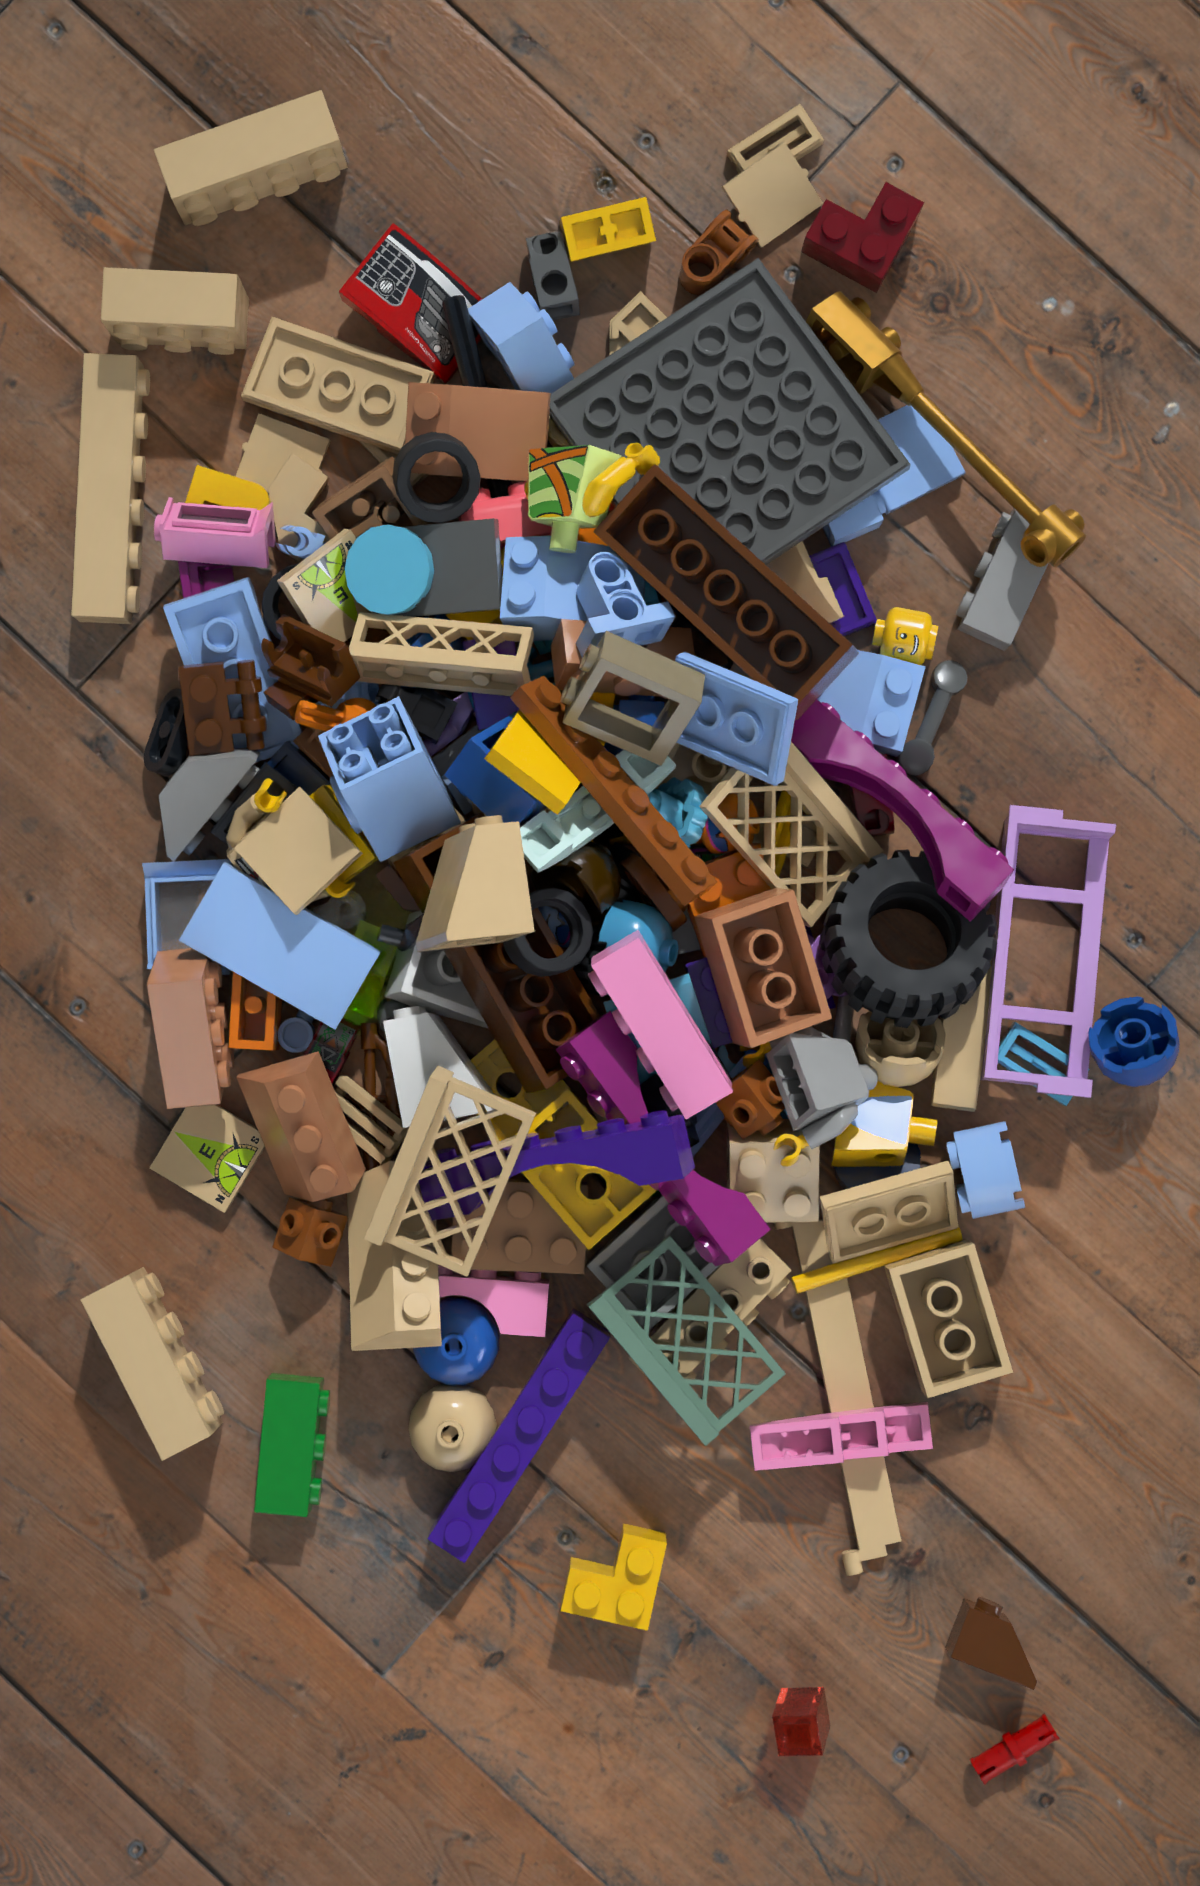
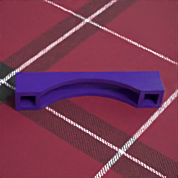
M656 1111L640 1116L641 1122L625 1124L623 1118H616L598 1123V1129L582 1132L581 1126H570L555 1131V1137L539 1139L538 1133L527 1134L509 1178L522 1171L543 1165L572 1163L595 1166L619 1174L642 1186L684 1179L695 1168L683 1114L668 1117L667 1111ZM491 1141L481 1142L472 1145L470 1150L472 1152L492 1143ZM512 1145L503 1148L506 1157H508ZM445 1148L436 1151L441 1163L462 1156V1153L456 1154L455 1148ZM495 1151L473 1159L483 1181L496 1177L502 1172L503 1168ZM430 1158L427 1161L424 1170L433 1167ZM466 1162L444 1170L453 1192L475 1184ZM437 1174L419 1180L424 1203L445 1196ZM496 1185L486 1188L489 1196L493 1193ZM479 1192L457 1199L463 1215L471 1214L483 1204ZM449 1203L428 1210L432 1221L455 1217Z
M575 1308L572 1309L482 1454L455 1490L431 1527L427 1538L429 1541L463 1563L466 1562L609 1341L610 1332Z

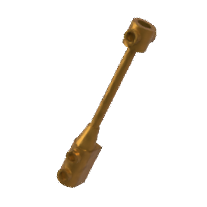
M839 291L813 307L806 323L860 395L875 384L907 406H912L1030 524L1023 533L1021 550L1031 564L1043 567L1050 563L1055 568L1076 551L1086 538V535L1082 532L1085 527L1082 516L1073 509H1067L1062 512L1055 504L1042 511L924 394V389L903 359L902 352L899 350L901 340L898 333L890 327L879 330L869 320L871 310L865 300L855 297L850 301Z

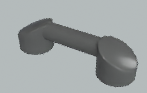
M943 661L932 671L931 685L935 690L915 739L904 744L903 751L897 756V763L901 765L909 776L922 775L932 766L935 755L931 745L951 697L958 694L967 684L968 676L966 670L956 661Z

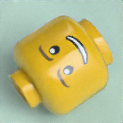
M894 607L888 612L886 620L877 619L872 645L880 646L881 655L922 666L925 659L932 660L938 626L932 625V618L926 612Z

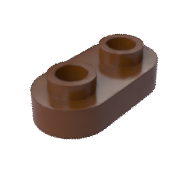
M632 852L619 863L620 869L647 905L655 907L664 916L672 928V932H675L687 922L684 912L688 909V906H684L671 890L667 891L658 880L659 875L643 856L639 857L636 853Z

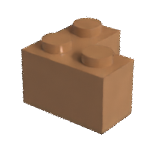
M393 456L323 501L312 512L329 539H332L344 529L351 530L354 536L357 537L372 526L377 527L388 524L408 527L437 523L423 521L412 515L400 501L392 479L395 461ZM412 486V490H413V491L415 492V494L419 497V495L417 494V492L415 491V489H414L413 486Z

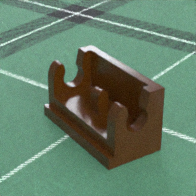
M285 614L275 622L277 633L281 636L278 647L274 649V644L265 638L262 640L261 649L270 667L267 672L271 678L330 707L361 678L346 643Z

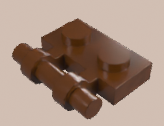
M254 660L238 661V678L226 679L224 662L179 666L190 756L234 752L233 734L238 733L246 735L247 750L265 748L263 732L267 730L266 717L261 715L258 692L262 691L261 677L256 676ZM241 694L243 717L231 718L228 695Z

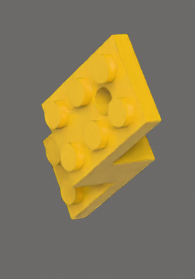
M495 1039L471 1059V1062L496 1096L536 1112L528 1134L538 1133L539 1139L555 1137V1131L570 1126H581L582 1132L598 1129L597 1124L599 1121L563 1079L547 1090L526 1093L522 1086L517 1096L513 1098L503 1097L497 1089L498 1079L505 1073L515 1072ZM505 1113L490 1119L499 1141L517 1135L522 1124L521 1120ZM566 1163L543 1165L522 1171L524 1176L588 1250L657 1191L649 1184L639 1186L619 1174L595 1166ZM589 1173L600 1174L606 1181V1192L599 1199H589L581 1191V1181Z

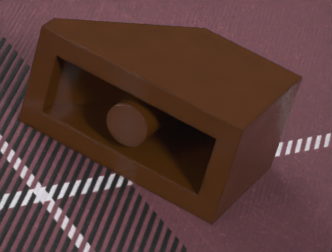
M978 1597L976 1602L964 1598L945 1646L950 1657L1034 1690L1037 1680L1011 1622L1004 1613H1001L1003 1607L983 1597Z

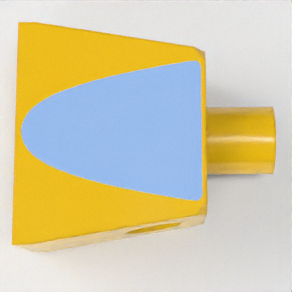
M877 1081L875 1088L869 1090L868 1098L858 1106V1116L835 1138L832 1166H901L905 1161L908 1143L934 1146L937 1120L911 1116L914 1094L909 1090L885 1085Z

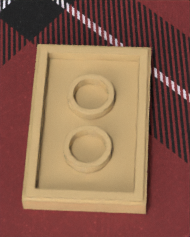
M949 1161L820 1196L827 1250L832 1263L958 1228L954 1174Z

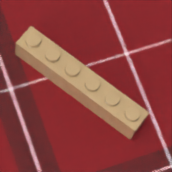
M84 353L71 616L79 622L132 624V613L139 612L140 590L138 586H134V569H140L142 564L141 543H136V526H142L144 521V503L142 499H138V482L144 483L146 478L145 456H140V440L147 439L148 416L147 413H142L143 396H149L150 372L148 369H144V365L137 355Z

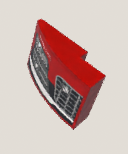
M391 224L339 290L341 300L374 325L378 333L423 368L434 372L435 377L445 385L458 370L442 301L448 297L463 295L467 308H470L481 301L482 298L397 225ZM471 320L476 344H478L481 336Z

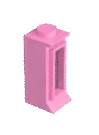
M169 497L163 514L156 516L154 524V537L156 541H161L163 560L268 568V546L274 547L276 543L273 502L262 510H257L254 508L174 503L173 498Z

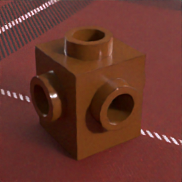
M760 1059L732 1077L733 1093L716 1102L727 1123L738 1132L743 1140L757 1130L764 1136L784 1121L780 1113L785 1109L775 1078Z
M289 1197L285 1211L280 1219L279 1229L272 1248L300 1261L332 1267L348 1216L332 1210L334 1202L328 1199L311 1202Z

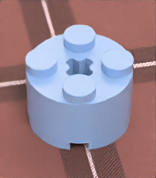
M1006 1121L953 1132L955 1140L946 1143L952 1170L961 1168L964 1183L956 1185L962 1213L971 1212L973 1219L1025 1208L1023 1198L1014 1200L1013 1193L1022 1190L1011 1141L1009 1139L1001 1140L999 1132L1008 1130Z

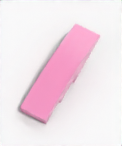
M928 1402L833 1412L750 1425L755 1471L844 1463V1460L880 1457L888 1456L892 1452L933 1449Z

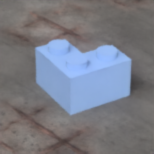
M509 282L468 308L469 316L482 341L500 361L515 390L553 393L574 379L569 370L575 366L571 355L562 343L557 345L552 337L553 334L558 332L554 322L545 309L540 311L537 303L528 291L521 294Z

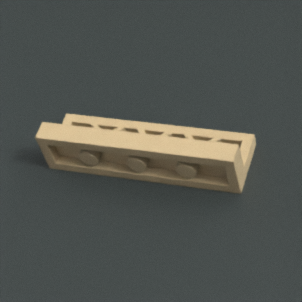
M359 612L349 651L361 677L357 682L511 696L521 685L531 681L527 663L534 639L533 627ZM368 628L386 629L391 634L379 643L364 642ZM419 632L429 633L434 638V640L422 647L410 646L406 641ZM461 636L473 637L477 644L466 651L453 650L449 645ZM505 640L520 642L516 656L497 654L493 647Z

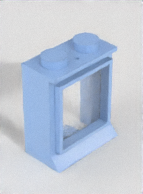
M229 859L142 863L145 879L147 969H152L157 951L191 948L180 942L179 939L222 864L226 862L235 867ZM221 965L222 975H230V970Z

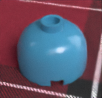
M623 900V902L616 901L605 916L599 942L607 943L606 948L636 930H639L663 971L666 972L668 966L674 965L678 955V942L673 939L672 928L667 920L653 906Z

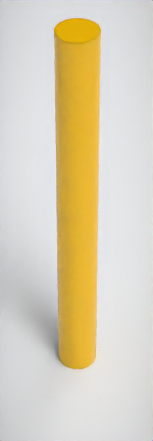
M958 1226L957 1229L791 1277V1281L796 1294L962 1241V1233Z

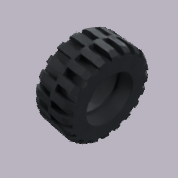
M908 849L895 850L891 859H887L886 854L883 853L870 858L867 867L859 864L849 873L847 880L841 882L823 922L824 928L820 935V949L826 951L822 958L825 973L835 974L831 985L838 995L846 992L851 997L848 1002L851 1008L856 1012H859L862 1007L872 1012L870 1020L882 1024L886 1017L894 1019L895 1027L908 1028L912 1020L916 1019L920 1027L934 1024L939 1015L941 1018L947 1019L957 1012L961 1004L966 1005L991 966L990 961L995 955L997 940L993 937L997 930L996 917L993 914L986 915L991 903L989 902L970 922L936 892L933 873L924 851H921L918 857L910 856ZM889 909H908L924 915L937 926L944 938L947 949L945 960L938 966L924 970H912L893 964L882 956L874 946L868 930L870 919L877 913Z

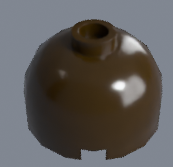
M592 841L551 867L539 873L535 869L531 872V880L536 890L554 887L568 891L579 899L591 917L592 927L597 926L602 921L611 906L619 898L621 877L614 857L605 846Z

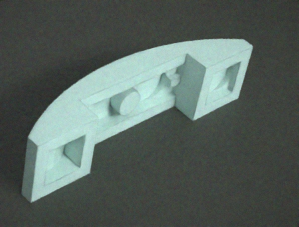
M626 750L621 751L615 756L620 762L621 768L636 786L643 789L647 795L676 767V764L669 756H667L662 766ZM583 786L573 793L566 806L558 815L553 811L546 813L543 810L520 827L524 858L539 873L583 847L614 824V822Z

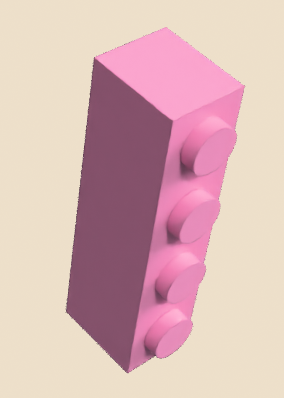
M636 930L591 958V966L594 970L588 973L591 982L601 997L609 994L617 1009L612 1012L615 1021L625 1035L632 1032L641 1046L636 1050L637 1056L649 1074L656 1070L664 1083L659 1088L660 1093L672 1112L679 1108L685 1119H688L733 1093L730 1078L639 930Z

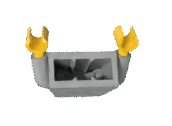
M812 1027L799 1030L753 1048L740 1046V1051L750 1049L758 1051L743 1057V1066L746 1068L759 1059L764 1062L766 1054L793 1131L801 1130L803 1133L797 1137L792 1134H783L777 1138L773 1150H777L783 1145H789L795 1151L794 1154L786 1156L781 1160L782 1166L794 1165L799 1159L801 1150L805 1147L810 1146L811 1149H814L840 1135L858 1116V1106L868 1098L869 1090L874 1089L877 1085V1071L868 1064L858 1063L851 1043L845 1039L831 1038Z

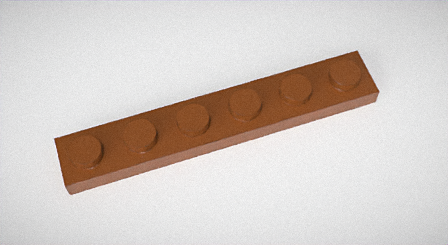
M545 676L521 685L511 695L510 699L680 902L686 906L709 891L717 881L709 873L704 861L695 856L683 842L676 828L666 821L652 805L646 792L636 786L621 768L618 759L608 752L596 737L562 723L566 704L560 702L561 691L554 684L550 683Z

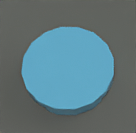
M387 524L372 527L357 537L347 554L345 575L347 587L358 603L371 612L396 615L409 612L416 607L415 605L422 598L426 597L432 586L434 565L432 553L427 545L422 542L421 538L416 536L417 534L410 529Z

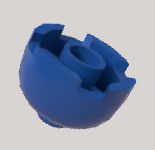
M1143 997L1123 998L1105 1006L1100 1011L1101 1017L1094 1023L1093 1028H1089V1046L1094 1061L1103 1075L1121 1085L1131 1087L1146 1086L1162 1079L1174 1066L1179 1053L1180 1043L1176 1019L1166 1006L1162 1005V1008L1155 1004L1144 1003Z
M447 1297L440 1300L442 1346L413 1348L419 1367L431 1379L445 1385H466L481 1379L493 1367L499 1352L500 1331L494 1316L481 1303L467 1298ZM447 1343L449 1344L450 1351L446 1348Z

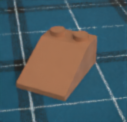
M408 382L405 444L415 436L429 432L449 434L463 442L477 461L481 478L528 481L529 450L547 448L551 393ZM434 451L424 454L415 462L411 469V473L463 476L460 464L454 457L445 452Z

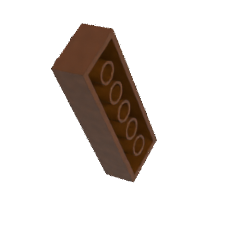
M656 464L647 471L593 531L751 679L797 698L796 720L802 716L859 654L851 642Z
M483 812L462 821L460 824L393 862L422 913L425 912L445 839L460 833V826L474 824L475 819L485 817ZM538 907L532 910L535 932L526 934L525 939L532 951L540 957L547 959L557 958L564 952ZM503 943L443 949L526 1093L547 1090L567 1077L568 1074L560 1063L561 1056L556 1049L593 1020L600 1017L573 968L557 975L544 977L526 973L512 962L504 949Z

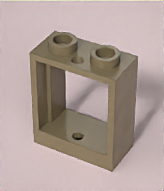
M605 631L597 646L590 644L586 649L579 669L582 672L578 679L570 677L563 690L560 702L566 704L562 723L662 766L702 702L705 674ZM606 671L669 698L653 726L590 699Z

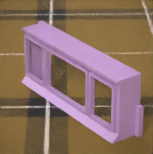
M1017 805L1009 806V814L1004 821L1001 853L1007 858L1009 865L1014 871L1006 885L997 893L995 913L997 930L994 934L997 946L995 955L992 958L988 1020L980 1080L1037 1086V1093L1091 1098L1093 1080L1088 1079L1090 1057L1088 1031L1090 1027L1092 1028L1109 839L1115 834L1116 824L1063 819V810ZM1019 833L1088 840L1084 891L1015 884ZM1013 898L1082 905L1072 1012L1003 1005ZM1002 1019L1071 1026L1067 1077L997 1070Z

